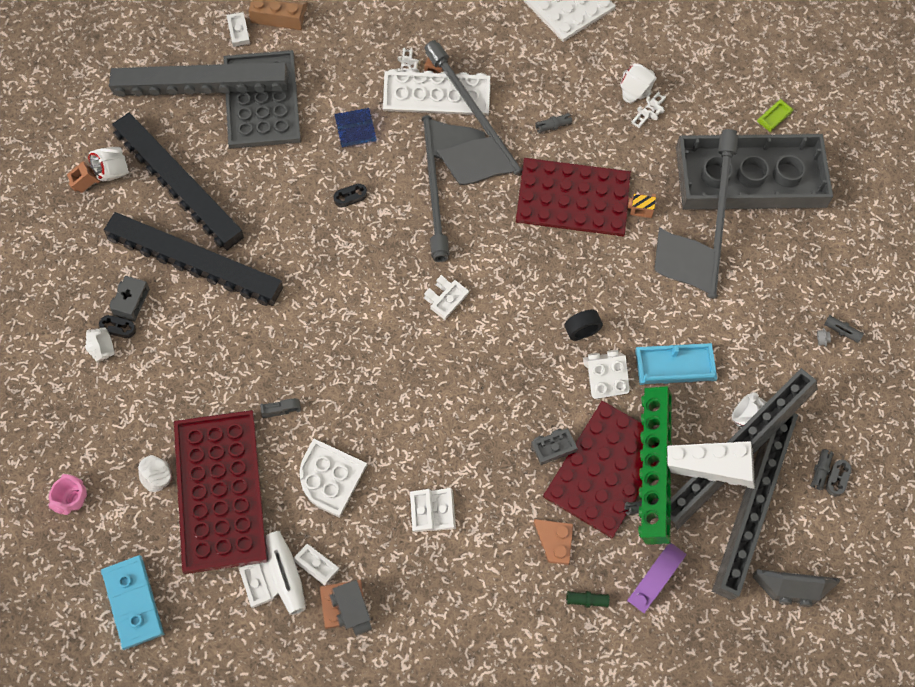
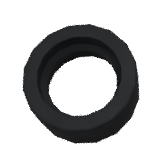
M591 309L573 315L565 322L564 326L570 339L576 341L594 335L602 328L603 323L598 312Z

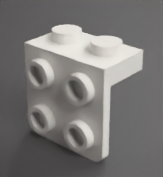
M610 350L604 355L591 353L588 354V357L583 358L584 366L588 368L591 396L594 399L629 393L626 355L618 352V350Z

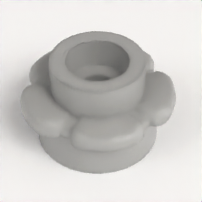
M825 328L817 331L819 346L824 345L826 347L827 343H831L829 331L826 332Z

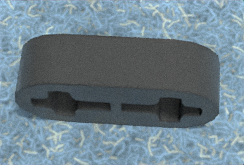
M838 460L833 464L826 483V490L830 495L840 496L845 491L852 469L849 462ZM842 465L844 466L843 470L845 471L841 474V476H839L838 474L840 469L837 467H840ZM838 480V487L841 489L835 491L832 485Z

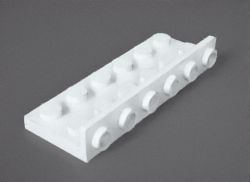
M391 69L384 73L383 111L474 115L445 72H441V74L432 71L416 73L414 70L399 72L396 69ZM461 72L456 74L484 115H489L490 76H486L484 73L469 75L468 73Z

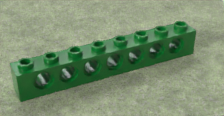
M668 386L644 388V396L641 397L642 407H644V413L641 414V423L644 425V431H641L640 434L641 442L643 443V449L640 450L643 468H640L642 487L639 488V496L642 499V506H639V517L642 519L641 525L638 527V534L646 545L670 544L671 471L668 467L667 446H672V394ZM659 425L657 429H652L654 426ZM659 443L657 447L652 448L654 444ZM654 462H659L656 466H651ZM659 480L656 485H651L653 481ZM654 499H659L656 504L651 505ZM658 518L655 524H650L651 520Z

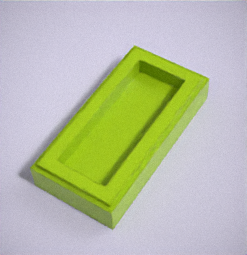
M780 99L757 122L771 132L794 109Z

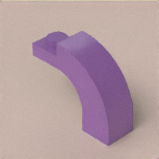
M670 542L627 601L645 613L687 554Z

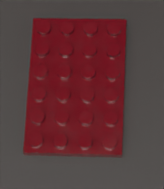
M524 158L515 223L624 237L631 171Z
M601 401L575 443L578 448L577 452L566 457L545 491L543 498L613 539L627 515L625 512L629 511L624 510L625 503L634 502L639 494V488L642 487L640 468H643V462L640 459V450L643 449V443L641 442L640 434L641 431H644V425L608 403ZM659 443L654 444L652 448L657 447Z

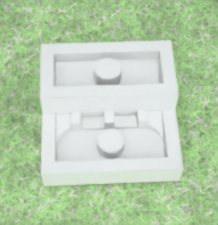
M451 488L434 491L425 489L410 492L413 532L456 529L454 498Z

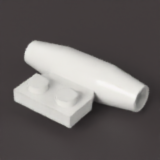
M280 531L271 532L265 536L268 561L266 563L245 565L239 568L251 607L255 608L272 601L279 593L289 614H298L306 609L302 582L292 553Z

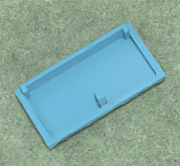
M712 343L636 347L635 349L640 385L717 380Z
M138 555L101 569L122 650L163 636L164 631L142 556Z

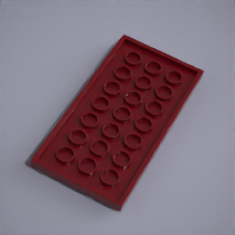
M253 410L174 421L183 574L266 563L267 552Z

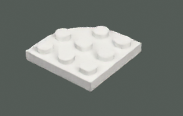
M313 439L300 466V481L303 491L315 506L340 518L367 467V463Z

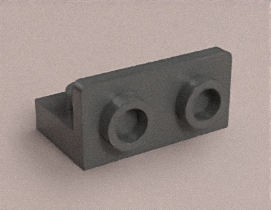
M568 428L564 430L557 429L551 435L536 437L531 442V451L535 452L540 465L577 452L578 449Z

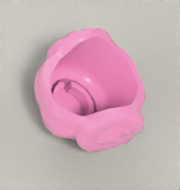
M63 474L53 484L49 493V508L56 513L64 515L70 514L71 511L79 510L87 497V490L83 485V481L76 476Z

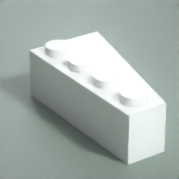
M751 441L667 446L668 467L671 473L695 478L701 477L711 481L728 482L732 485L738 484L755 489Z

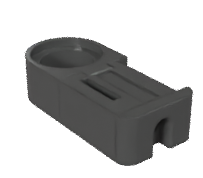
M292 398L280 400L281 402L260 404L262 418L286 415L293 411L298 413L301 411L300 400Z

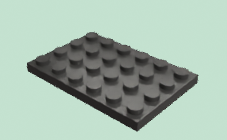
M293 50L223 56L224 64L286 62L289 71L288 90L225 93L229 149L301 143Z

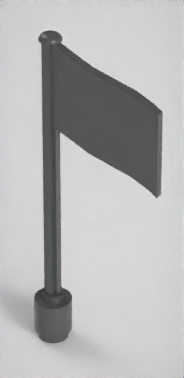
M436 40L430 41L424 47L426 50L425 54L435 67L443 69L489 136L488 138L471 140L451 148L436 149V152L459 185L473 184L502 174L513 173L514 175H519L523 168H520L449 66L448 54Z
M425 115L422 117V121L424 124L434 235L430 238L431 257L435 262H445L448 260L450 252L448 237L442 234L434 158L441 159V157L436 152V149L451 148L471 140L485 138V132L470 127L445 124L432 120L431 116Z
M732 129L722 130L719 138L718 153L722 154L723 163L714 249L698 241L672 234L659 227L654 270L667 278L692 285L708 293L707 297L711 299L718 297L716 293L730 159L733 155L737 154L739 136L737 131Z

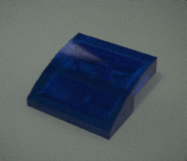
M369 108L334 114L341 148L377 141Z

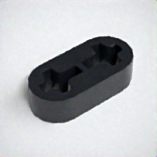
M360 183L340 189L334 193V203L338 207H346L360 202L367 197V189L365 185ZM359 189L360 192L362 191V194L359 195L356 193V190ZM339 196H342L343 198H345V200L341 201V199H339Z
M106 315L99 321V327H105L109 335L131 338L136 333L134 323L128 319ZM109 321H111L112 325L114 326H108V328H106L104 324H108ZM129 325L131 330H127L125 333L122 328H126Z

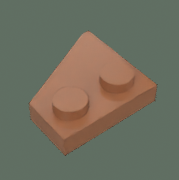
M534 519V526L544 548L548 563L569 565L573 524Z

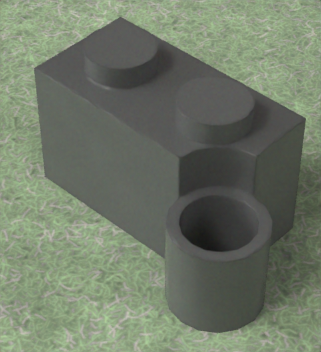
M357 580L332 588V594L329 596L333 607L337 606L339 614L336 615L339 626H344L346 630L353 628L355 636L371 631V619Z

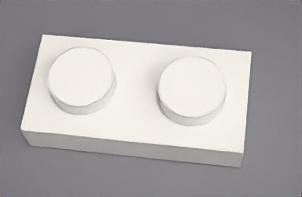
M244 12L227 15L233 47L250 44Z
M306 544L294 557V562L325 586L339 571V567L309 544Z

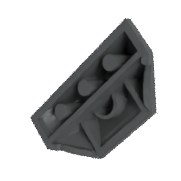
M759 569L753 573L754 580L772 600H777L782 605H791L792 602L800 603L801 607H812L840 583V578Z

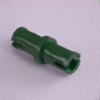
M567 591V605H584L585 608H590V606L609 607V594H594L591 591H586L585 593Z

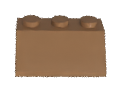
M251 0L249 7L250 21L255 24L301 30L308 2L298 0Z

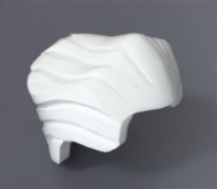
M105 327L86 331L85 349L98 363L114 355L113 343Z
M150 455L139 463V480L148 491H161L171 482L172 472L168 462Z

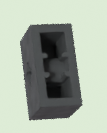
M125 276L118 285V292L115 298H112L110 302V309L113 315L135 322L150 290L147 282Z

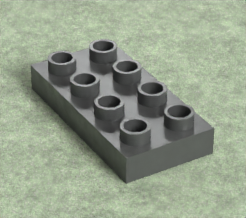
M823 134L738 135L737 154L733 155L730 159L725 209L828 207L833 198ZM720 135L679 136L676 145V155L683 210L718 209L723 163L722 154L718 153Z

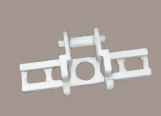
M403 48L402 57H398V61L401 62V69L398 68L397 70L399 72L414 70L416 73H419L420 71L417 69V66L420 64V61L412 59L411 48L410 50ZM405 52H410V55L405 56Z
M657 92L651 100L650 97H647L646 102L648 105L643 110H641V106L637 108L639 114L633 119L632 124L640 128L649 117L657 120L658 114L664 113V108L660 104L666 99V96H662L660 92ZM657 97H661L659 102L655 100ZM637 119L641 120L639 124L635 123Z

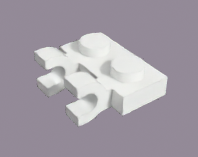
M441 275L436 280V286L444 292L438 296L429 288L424 293V299L432 304L431 310L446 320L469 294V290L456 280L450 283Z

